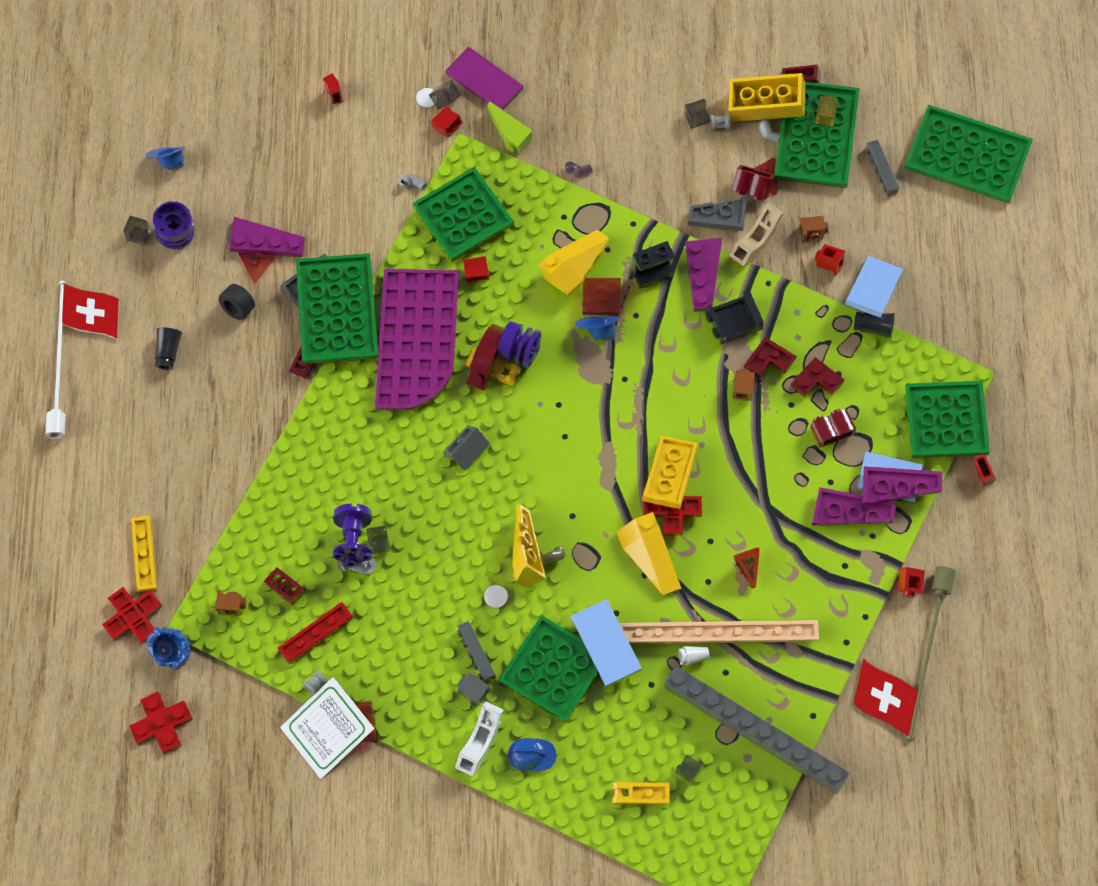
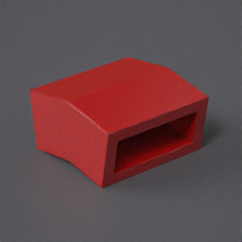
M333 73L324 77L325 90L329 94L332 104L343 102L339 82Z
M447 106L431 120L432 127L445 137H448L463 123L460 115L453 112Z
M486 256L463 260L467 283L490 279Z
M983 454L973 459L974 467L982 485L985 486L995 482L996 477L986 455ZM981 464H984L985 469L988 473V476L986 477L984 476L980 468Z

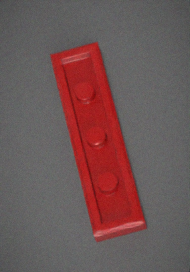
M340 602L280 645L278 650L290 665L353 620L354 617L344 603Z

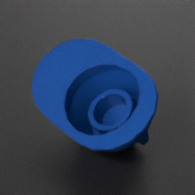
M185 146L159 148L147 152L145 156L156 158L163 168L175 170L184 166L183 149Z
M585 317L576 321L575 325L578 328L588 329L596 340H612L616 336L615 322L618 320V317Z
M518 739L513 742L508 751L510 763L520 770H547L552 767L557 757L553 744L543 739Z

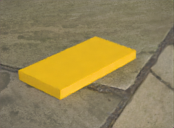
M661 435L642 501L681 509L698 450V443Z

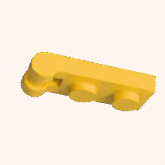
M474 348L465 364L467 368H470L476 351ZM496 358L490 377L513 386L516 381L515 377L519 375L521 368Z
M615 782L612 784V790H614L612 804L614 805L670 804V783ZM623 790H629V796H623Z

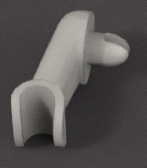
M372 558L369 561L357 563L355 567H348L345 563L338 561V568L342 571L349 569L369 575L375 571L376 561Z

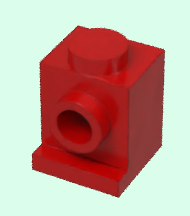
M824 244L822 249L816 252V266L832 271L835 276L838 275L844 265V250Z
M911 567L900 568L898 571L900 575L897 592H903V596L908 598H914L915 595L922 594L925 570Z

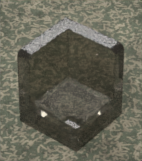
M450 80L436 87L428 95L436 108L441 109L453 103L461 96V93L453 80Z
M705 99L685 105L684 114L691 129L710 123L711 119L706 110Z
M131 215L123 230L127 241L143 246L151 232L147 220Z
M386 526L366 529L368 544L372 554L390 551Z
M687 755L682 763L676 767V773L693 784L703 770L704 762L700 761L699 763Z

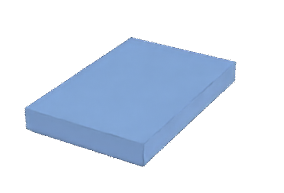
M865 452L857 489L863 490L864 466L922 470L923 465ZM916 497L905 498L901 500L915 502Z

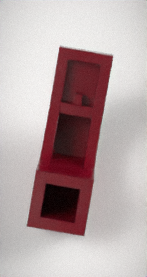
M492 324L485 331L471 361L467 385L483 391L486 389L492 367L497 358L499 342L505 328Z

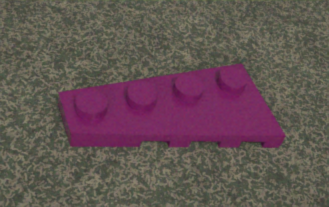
M234 217L229 250L230 252L303 257L306 241L303 236Z
M722 238L685 241L694 312L707 311V305L709 304L713 307Z
M868 466L863 468L862 505L941 493L942 491L941 471Z
M819 487L812 526L893 523L896 503L886 501L862 505L861 495Z

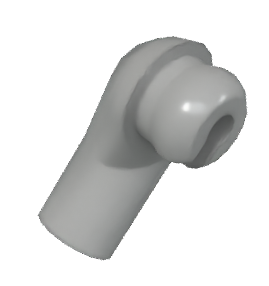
M763 119L759 123L762 137L779 142L780 133L772 131L770 121Z
M414 174L405 175L399 179V185L404 188L416 186L420 190H424L427 186L426 182Z

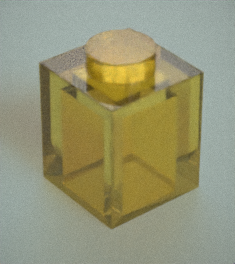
M820 96L815 124L833 127L838 98Z

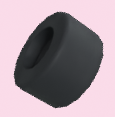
M238 284L229 285L218 298L222 309L229 316L237 320L244 319L255 307L252 295Z

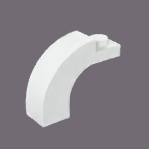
M485 701L474 731L459 754L455 766L456 769L472 777L475 775L498 732L503 709Z

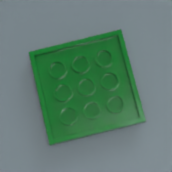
M475 167L412 203L415 211L452 262L514 225L511 216Z
M983 381L905 384L911 458L981 456L983 454H990Z
M541 615L499 678V683L567 723L598 675V671L581 638Z

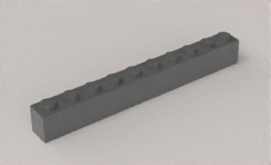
M675 666L666 679L664 686L666 690L834 794H838L848 778V771L679 667Z

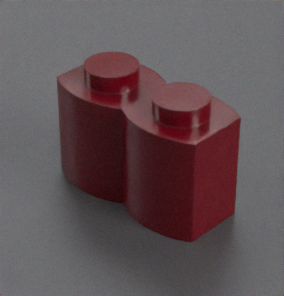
M739 165L732 189L736 190L737 194H750L754 199L763 201L770 195L775 175Z
M836 409L829 416L825 417L818 416L813 419L810 426L819 447H825L836 441L846 439L854 435L856 427L847 409Z

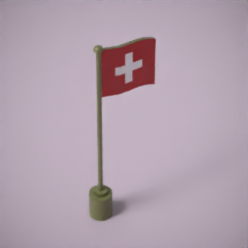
M936 567L932 591L935 593V596H938L918 690L902 679L877 669L864 658L853 705L866 715L891 725L904 734L909 742L914 740L912 735L941 600L946 598L947 595H951L956 571L949 567Z

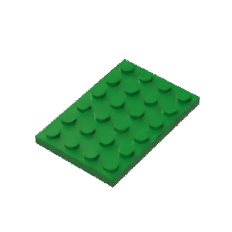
M805 81V116L782 118L774 179L847 188L860 88Z
M928 104L904 169L1010 204L1033 139Z
M370 253L296 259L303 364L378 358Z

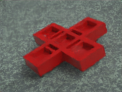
M684 496L681 509L643 501V516L653 512L655 517H663V536L683 535V517H702V496Z
M122 587L108 597V600L118 613L102 625L114 641L131 630L139 642L143 644L154 630L153 625L147 618L163 606L151 589L134 601L126 589Z
M158 691L140 699L147 717L129 725L137 745L156 737L163 754L182 746L175 728L193 720L186 702L183 700L166 708Z

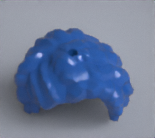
M155 627L153 633L147 637V649L150 656L154 657L155 662L160 666L173 667L174 670H179L182 666L186 665L191 653L189 648L191 643L187 640L186 635L181 634V631L178 629H167L165 627L160 629Z

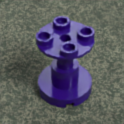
M352 503L343 504L335 508L333 522L338 527L343 528V535L347 537V543L340 544L334 548L333 558L345 563L348 567H355L357 563L371 560V548L365 544L358 543V537L362 535V528L367 527L372 522L371 510L362 504L352 507Z

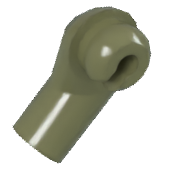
M558 546L554 551L541 555L542 564L545 565L563 560L566 555L564 548Z

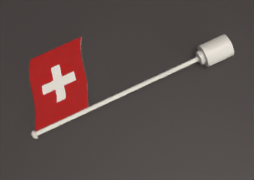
M65 281L59 282L61 288L55 408L46 414L45 436L50 439H62L65 437L66 414L58 409L62 325L83 332L106 335L118 340L119 299L105 293L81 290L66 285Z

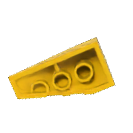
M596 230L553 252L539 264L544 279L567 296L571 295L583 284L585 275L588 271L592 270L595 259L601 256L610 242V238Z
M519 504L516 510L512 562L514 569L513 578L517 583L528 587L546 579L530 510Z
M653 512L635 518L616 532L624 552L632 558L637 567L645 573L650 582L663 596L681 590L678 577Z

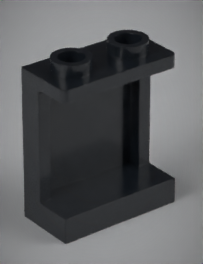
M668 241L633 254L632 274L639 289L674 276V271L670 265V260L674 259V253Z
M750 290L742 292V297L712 307L709 304L707 305V312H705L707 322L713 326L714 338L719 339L720 344L763 330L764 321Z

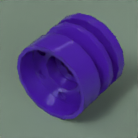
M175 201L163 203L156 208L152 222L158 241L169 249H180L187 246L192 241L195 230L189 209L184 204Z
M509 321L499 342L497 358L511 362L516 355V364L521 365L523 362V367L529 368L539 352L542 332L539 330L533 332V328L528 327L523 334L522 324Z

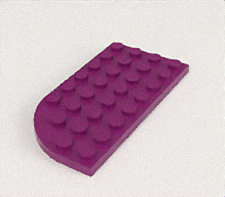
M384 269L375 410L407 411L419 408L435 399L449 383L453 374L455 359L459 270Z

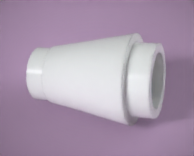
M684 646L682 649H679L681 665L689 666L709 659L707 647Z

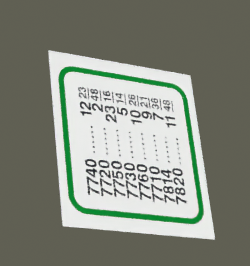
M334 677L280 727L320 779L374 729Z

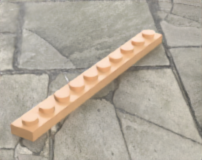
M818 620L619 623L629 644L819 641Z

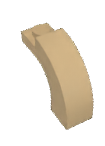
M767 203L752 229L736 242L729 256L743 266L749 264L772 238L784 212L771 203Z

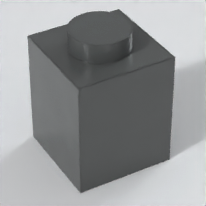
M469 673L467 677L463 676L458 683L459 694L476 706H479L490 692L489 685L472 673Z

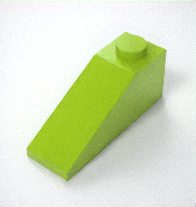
M489 101L487 104L488 113L506 148L520 155L533 140L532 130Z

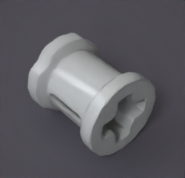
M729 113L722 116L711 115L712 131L719 128L730 129Z
M316 670L315 674L309 680L303 681L302 684L314 696L316 691L328 681L319 670Z

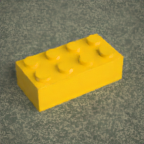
M802 73L730 79L728 111L732 122L805 116L806 84Z

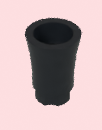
M856 312L854 330L891 339L895 313H883L882 317L879 318L866 312Z
M167 327L156 329L155 367L162 370H172L174 368L179 342L182 337L181 331Z

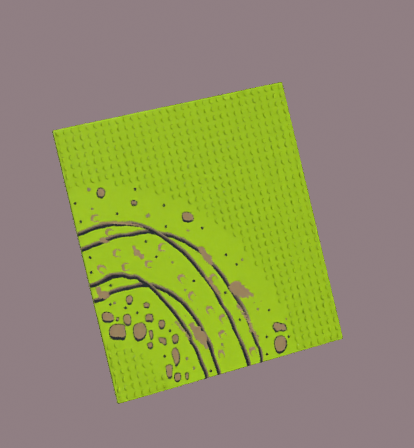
M458 134L421 198L475 167L511 216L514 225L452 262L414 209L372 279L379 353L384 269L459 270L454 370L449 383L435 399L419 408L407 411L375 410L378 358L323 362L167 629L180 630L181 634L186 635L187 640L191 643L190 646L303 703H306L313 695L304 687L302 682L309 680L316 670H319L327 681L334 677L374 727L368 734L369 736L666 886H749L802 773L664 688L665 681L674 667L677 666L814 750L899 574L898 571L902 568L937 495L935 493L917 496L915 502L901 499L890 501L896 503L893 523L812 526L819 487L862 496L863 490H859L857 487L865 452L923 465L922 470L941 471L943 482L954 457L911 458L905 384L983 381L985 395L994 372L896 327H893L891 339L854 330L856 312L860 311L755 264L749 263L743 266L729 256L730 253L723 250L720 251L713 307L742 297V292L750 290L764 325L763 330L720 344L719 339L714 338L712 324L706 320L705 312L707 311H693L685 241L699 239L468 136ZM598 230L609 237L610 242L601 256L595 259L592 270L588 271L584 277L583 284L571 295L567 296L544 279L539 264L553 252ZM668 241L674 253V259L670 260L674 276L639 289L632 274L633 254ZM486 256L490 279L467 283L463 260ZM591 316L618 317V320L615 322L616 336L614 339L606 341L594 339L588 329L578 328L575 323L579 319ZM509 321H513L523 325V334L528 327L533 328V332L535 330L542 332L539 352L529 368L523 367V362L521 365H517L516 355L511 362L505 361L521 368L519 375L515 377L516 381L513 386H509L489 377L484 391L466 384L471 369L467 368L465 364L473 348L477 349L482 336L490 325L495 324L505 328ZM764 337L797 356L787 373L769 364L760 378L754 375L751 401L732 399L735 372L744 369L745 363ZM814 357L845 379L844 383L833 395H830L819 385H816L804 397L791 387V383ZM836 409H847L856 427L855 434L828 446L819 447L810 429L813 419L818 416H829ZM467 425L478 428L490 444L467 470H462L455 460L447 458L443 451ZM661 435L698 443V450L684 496H702V517H683V535L663 536V517H655L681 586V590L664 596L650 582L645 573L637 567L632 558L624 552L616 534L618 530L629 522L643 516L642 497ZM352 503V507H357V504L367 506L372 512V522L367 527L362 528V535L358 537V543L365 544L372 550V558L376 561V569L372 574L365 575L349 569L345 571L339 570L338 560L333 558L334 548L340 544L347 543V537L343 535V528L338 527L333 522L334 510L340 505ZM519 504L530 510L540 556L554 551L558 546L563 547L566 553L563 560L543 565L546 579L528 587L517 583L513 578L514 569L512 562L516 510ZM759 548L756 587L754 588L736 556ZM757 553L743 557L744 563L749 560L750 556L755 559V561H752L751 566L749 565V573L751 571L755 573ZM276 567L295 580L306 591L293 606L263 582ZM277 574L270 582L274 583L280 575ZM282 579V581L277 585V587L279 588L285 580ZM288 583L282 591L285 592L290 584ZM500 585L506 589L508 598L503 606L494 608L485 602L484 594L490 586ZM293 588L287 595L290 596L296 589ZM217 590H222L223 594L237 592L242 597H246V609H243L242 615H219L216 611ZM606 599L619 623L818 620V642L630 644L642 670L608 687L605 686L598 673L567 723L499 683V678L541 615L581 638L571 616ZM340 602H343L354 619L289 665L278 650V647ZM467 621L470 622L496 676L495 679L486 682L489 685L490 692L479 706H476L459 694L458 683L463 676L467 677L469 673H472L479 678L478 669L475 670L473 666L474 661L468 656L467 652L469 650L464 647L462 643L464 640L457 633L458 626ZM684 646L707 647L709 659L689 666L681 665L679 649H682ZM486 701L504 711L495 739L481 766L472 777L456 769L455 766L460 752L474 731L482 706ZM518 739H543L553 744L557 757L552 767L547 770H520L510 763L508 758L509 748ZM615 782L670 783V804L614 805L612 804V797H614L612 784ZM623 790V796H629V790Z

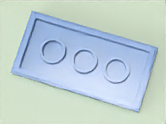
M868 256L845 304L881 318L903 269Z
M607 599L571 616L606 687L642 670Z

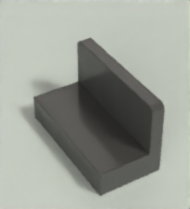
M467 425L443 453L447 458L455 460L462 470H467L490 443L478 428Z

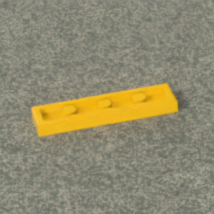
M151 516L131 518L137 592H148L150 589L151 591H157Z

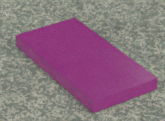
M469 46L445 70L446 75L486 104L490 101L502 110L523 90L522 84Z

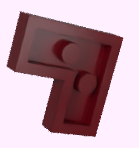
M764 337L745 363L744 369L754 372L758 378L761 377L769 364L787 373L797 356Z
M814 357L793 380L791 387L804 397L816 385H819L830 395H833L841 387L845 379Z

